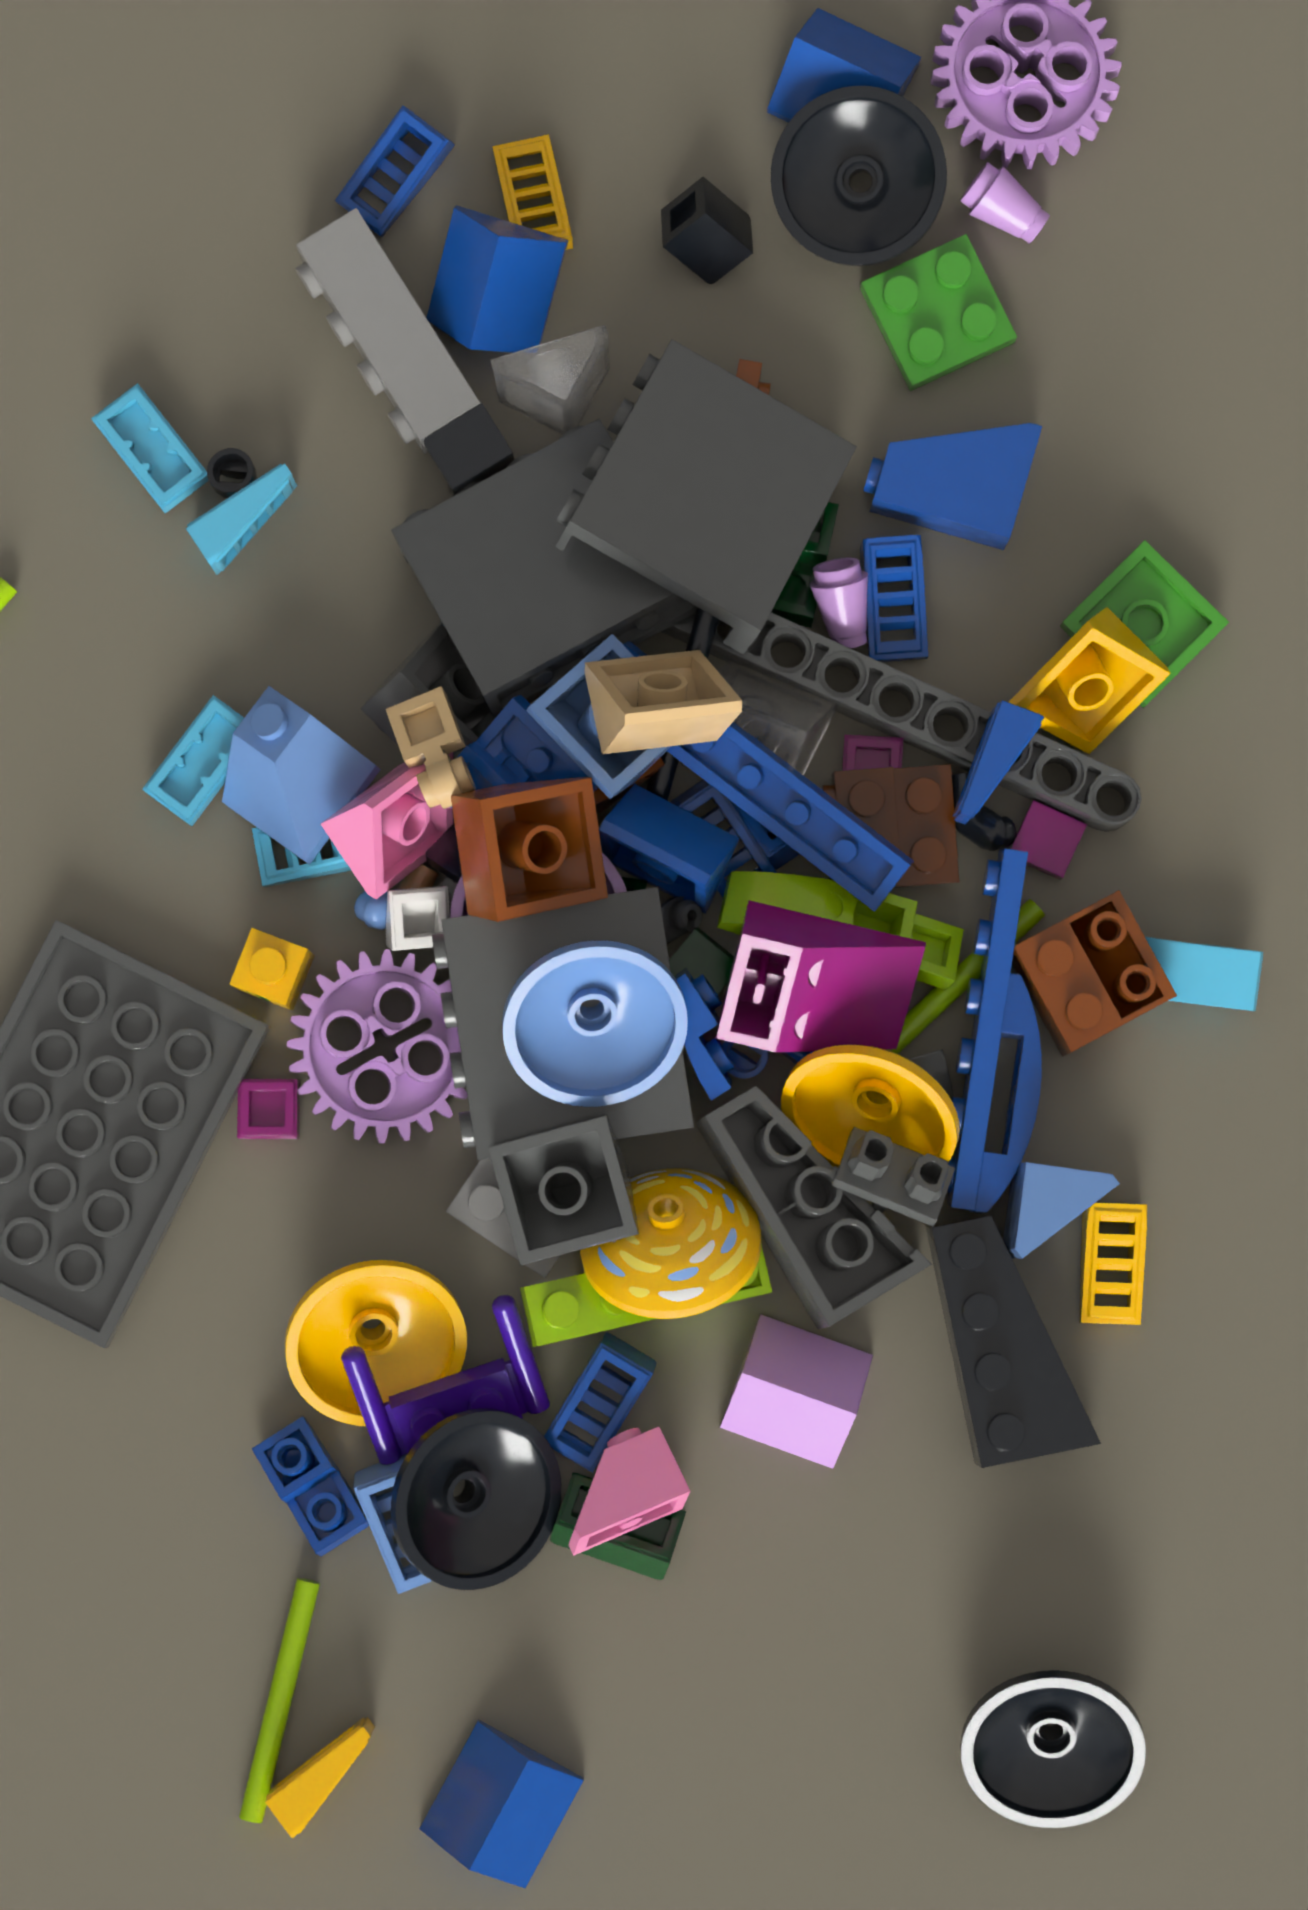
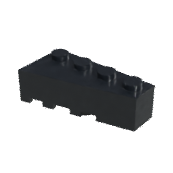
M992 1216L926 1228L974 1463L981 1468L1101 1444Z

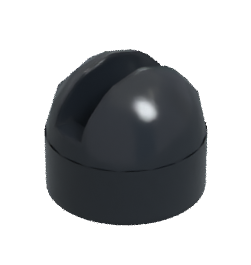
M227 448L217 452L210 459L207 466L209 482L215 492L225 498H229L257 478L256 469L251 458L244 451L236 448ZM220 476L244 480L241 483L220 481Z

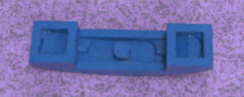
M1010 973L1001 1033L1003 1038L1017 1040L1002 1152L998 1154L984 1151L975 1211L969 1210L972 1213H987L1001 1197L1023 1159L1036 1121L1042 1079L1040 1034L1035 1010L1020 974Z

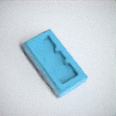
M138 383L91 418L165 514L209 481L205 468Z
M213 695L142 790L187 824L193 826L225 784L232 735L244 717Z

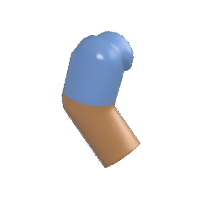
M421 864L402 880L398 889L393 890L433 887L439 874ZM366 891L360 894L354 906L356 917L364 921L370 928L386 929L387 892L377 900L369 896Z

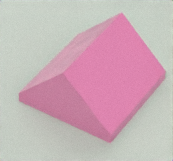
M453 752L447 754L453 760ZM405 762L398 765L321 823V826L366 893L376 900L426 861V851L453 825L451 807L443 809L441 805L429 808L424 799L416 777L417 774L426 771L424 764L411 768Z

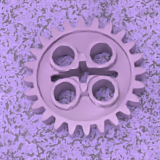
M972 0L973 12L960 5L955 8L953 20L957 26L943 25L940 39L946 45L935 46L932 61L943 67L932 71L930 81L931 85L944 87L936 95L935 107L953 108L946 117L944 125L946 129L955 128L962 124L965 127L960 145L964 147L978 139L983 142L980 150V159L985 160L994 149L1002 151V166L1007 168L1014 154H1022L1026 169H1032L1037 153L1042 152L1051 166L1056 165L1059 156V146H1062L1069 154L1075 156L1081 146L1078 135L1090 141L1096 138L1099 128L1094 120L1100 122L1108 121L1112 108L1105 101L1116 100L1120 86L1110 81V79L1118 77L1122 65L1119 61L1106 59L1114 53L1117 40L1113 38L1099 39L1107 24L1106 18H1099L1091 22L1086 19L1092 3L1090 0L1080 3L1075 8L1069 5L1070 0ZM1018 25L1027 26L1036 33L1037 38L1030 42L1019 41L1013 37L1009 29ZM993 39L998 43L999 48L994 45H987L986 41ZM1060 63L1071 64L1079 71L1080 77L1075 80H1064L1057 76L1053 66ZM976 67H989L995 71L999 80L990 84L980 83L974 79L970 71ZM1028 68L1036 73L1035 76L1029 73L1023 79L1015 74L1016 70L1023 73ZM1053 99L1064 102L1065 106L1062 108L1057 107L1053 103ZM1023 104L1032 105L1038 109L1042 118L1036 122H1025L1018 118L1014 108Z
M390 949L384 950L380 959V965L372 966L365 951L360 952L358 956V970L353 972L342 960L337 961L335 964L339 979L336 982H332L327 977L319 974L315 979L323 992L320 998L305 993L300 997L303 1004L311 1010L310 1015L292 1016L290 1020L293 1025L304 1030L303 1037L287 1041L288 1048L303 1052V1059L290 1065L289 1071L294 1073L307 1072L309 1080L297 1090L298 1094L306 1095L316 1091L320 1099L315 1104L312 1113L317 1115L329 1107L334 1110L335 1115L331 1124V1129L334 1131L342 1126L347 1119L353 1121V1138L355 1140H359L365 1133L367 1126L375 1127L378 1144L385 1143L389 1127H396L402 1140L408 1141L410 1140L411 1133L410 1123L414 1121L427 1133L431 1132L433 1125L429 1113L435 1110L440 1115L450 1118L453 1113L445 1099L449 1095L459 1099H466L468 1097L464 1088L455 1089L450 1053L459 1052L461 1048L458 1028L446 1029L441 993L452 991L450 979L439 986L433 982L437 970L434 962L421 974L414 971L415 954L413 953L408 954L401 967L394 966ZM391 990H400L406 993L413 1005L411 1016L406 1021L400 1023L387 1020L381 1014L379 1008L380 999L383 994ZM339 1018H347L355 1022L359 1027L360 1041L354 1049L338 1051L329 1044L326 1031L332 1021ZM424 1018L430 1019L432 1023L430 1029L399 1044L393 1050L395 1061L388 1063L383 1056H377L345 1075L337 1073V1065L364 1052L375 1043L374 1032L381 1031L382 1035L387 1038ZM428 1042L439 1050L441 1063L434 1074L428 1076L420 1075L410 1067L408 1053L414 1044ZM368 1070L378 1071L387 1079L389 1090L386 1098L381 1103L367 1104L357 1096L355 1081L362 1072Z

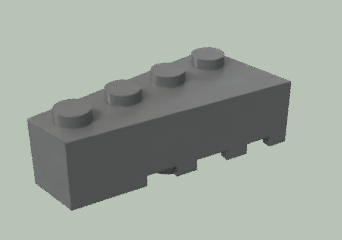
M757 1086L717 1108L695 1123L730 1183L742 1193L756 1212L762 1237L817 1329L832 1326L932 1265L918 1249H914L894 1229L895 1226L879 1210H875L864 1198L831 1185L838 1168L836 1166L833 1167L811 1145V1141Z

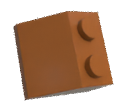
M591 777L503 784L451 795L468 915L499 922L608 898Z

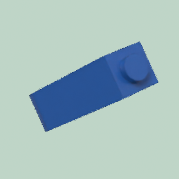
M1026 423L890 442L885 460L873 457L863 490L864 492L874 494L869 512L1004 550L1011 537L1042 426Z

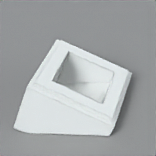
M448 886L387 890L386 946L392 951L432 948V933L443 932L441 919L450 918Z

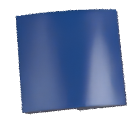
M522 695L513 697L475 742L468 744L457 756V758L460 756L464 758L476 790L503 784L588 776L529 715L526 710L531 704ZM592 781L593 792H595L598 786Z

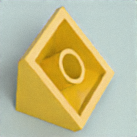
M1106 607L1088 620L1008 703L1044 716L1040 728L1090 754L1171 673L1167 666Z

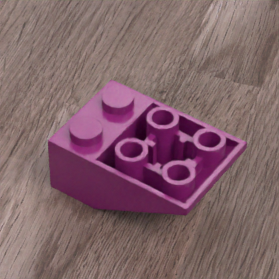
M748 900L722 1003L716 1038L772 1052L817 1051L838 1045H866L882 1049H897L926 942Z

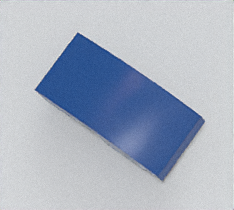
M686 967L676 975V981L684 996L688 1017L687 1035L684 1045L696 1075L712 1101L731 1089L732 1079L727 1072L734 1069L735 1065L716 1037L709 1042L703 1037L704 1033L719 1024V1016L714 1009L722 1005V1002L704 974L694 979Z
M300 1417L252 1448L278 1496L287 1503L317 1555L322 1557L369 1527L359 1501L305 1417Z

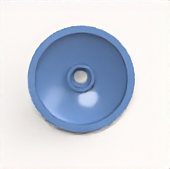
M585 941L570 944L556 949L537 960L519 977L512 987L502 1016V1033L506 1054L521 1079L545 1097L560 1103L583 1107H598L620 1103L634 1098L653 1087L676 1063L683 1049L688 1027L687 1009L683 993L668 968L651 954L637 947L614 941ZM587 1000H600L594 1007H584L581 1005Z

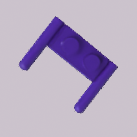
M500 1295L492 1303V1310L510 1360L504 1362V1359L500 1358L389 1396V1401L385 1403L382 1401L365 1351L359 1346H350L343 1351L341 1360L380 1464L389 1465L395 1463L402 1455L408 1454L412 1446L431 1427L459 1412L490 1408L503 1410L523 1419L522 1414L524 1413L538 1414L549 1408L550 1401L518 1307L512 1296Z

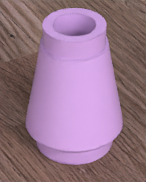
M989 162L982 167L960 199L963 204L970 208L968 215L1017 238H1022L1028 244L1035 239L1050 217V214L1041 209V206L1004 166L998 170Z
M838 558L817 564L813 567L814 579L809 585L831 640L851 649L864 645L867 642L868 573L861 570L860 560L856 558Z

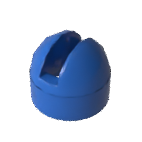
M724 1041L722 1046L735 1065V1068L729 1071L731 1075L743 1079L751 1078L758 1075L768 1063L770 1051L748 1046L761 1055L756 1063L746 1054L733 1048L734 1042Z

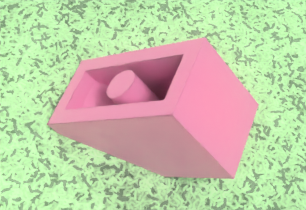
M660 1427L641 1433L639 1428H632L619 1433L607 1442L608 1448L604 1449L568 1544L573 1556L683 1509L690 1489Z

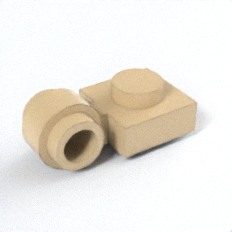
M442 686L386 709L406 765L409 768L425 765L426 771L417 774L416 777L429 808L441 805L443 809L452 806L451 795L476 790L464 758L460 756L451 760L449 755H447L466 747L448 696Z

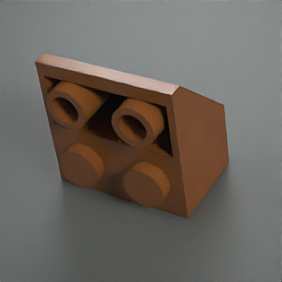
M1120 890L1014 946L1012 965L1016 973L1022 976L1030 998L1062 1057L1177 996Z

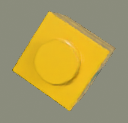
M251 928L229 984L239 991L293 1011L315 955L307 948Z

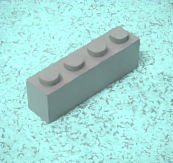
M355 208L296 244L303 264L296 267L295 270L312 298L314 299L323 294L334 311L326 316V319L341 344L346 347L353 342L364 361L359 363L357 368L375 396L382 391L386 393L395 410L388 413V417L403 442L408 444L415 439L422 452L426 454L428 451L424 445L425 437L481 403L359 211Z

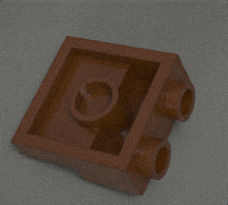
M951 764L834 771L831 774L832 784L822 785L824 792L914 860L894 888L960 882L955 817H953L954 799Z

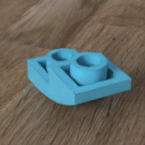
M1145 936L1177 994L1176 997L1168 1001L1256 1011L1264 952Z

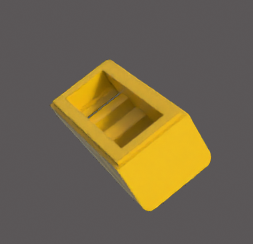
M549 134L492 146L508 221L522 226L521 222L554 216L556 224L532 229L568 240L566 250L573 249L571 228ZM541 153L543 163L509 170L508 159ZM542 175L546 176L547 183L516 190L513 188L512 182ZM550 195V204L518 210L517 202Z
M1094 1203L1082 1213L1079 1323L1141 1325L1147 1236V1204ZM1099 1222L1129 1223V1234L1099 1233ZM1098 1246L1128 1247V1259L1097 1258ZM1096 1270L1128 1271V1283L1096 1282ZM1095 1294L1127 1295V1307L1094 1306Z
M364 1717L270 1789L265 1803L291 1838L294 1839L297 1834L302 1832L368 1744L375 1728L368 1717L366 1719Z

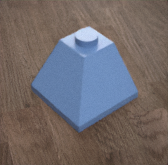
M268 686L233 732L222 802L310 865L329 839L321 823L364 792L381 769L307 711Z

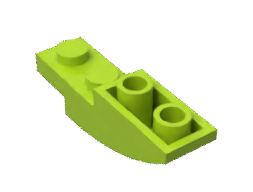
M731 871L728 875L717 928L740 935L748 900L926 942L916 980L947 990L955 982L964 929L916 914L918 901L890 893L874 912L834 880L795 874L754 871Z
M762 1244L759 1261L752 1276L735 1295L722 1304L772 1293ZM585 1273L520 1288L533 1347L658 1319L638 1316L612 1305L592 1287Z

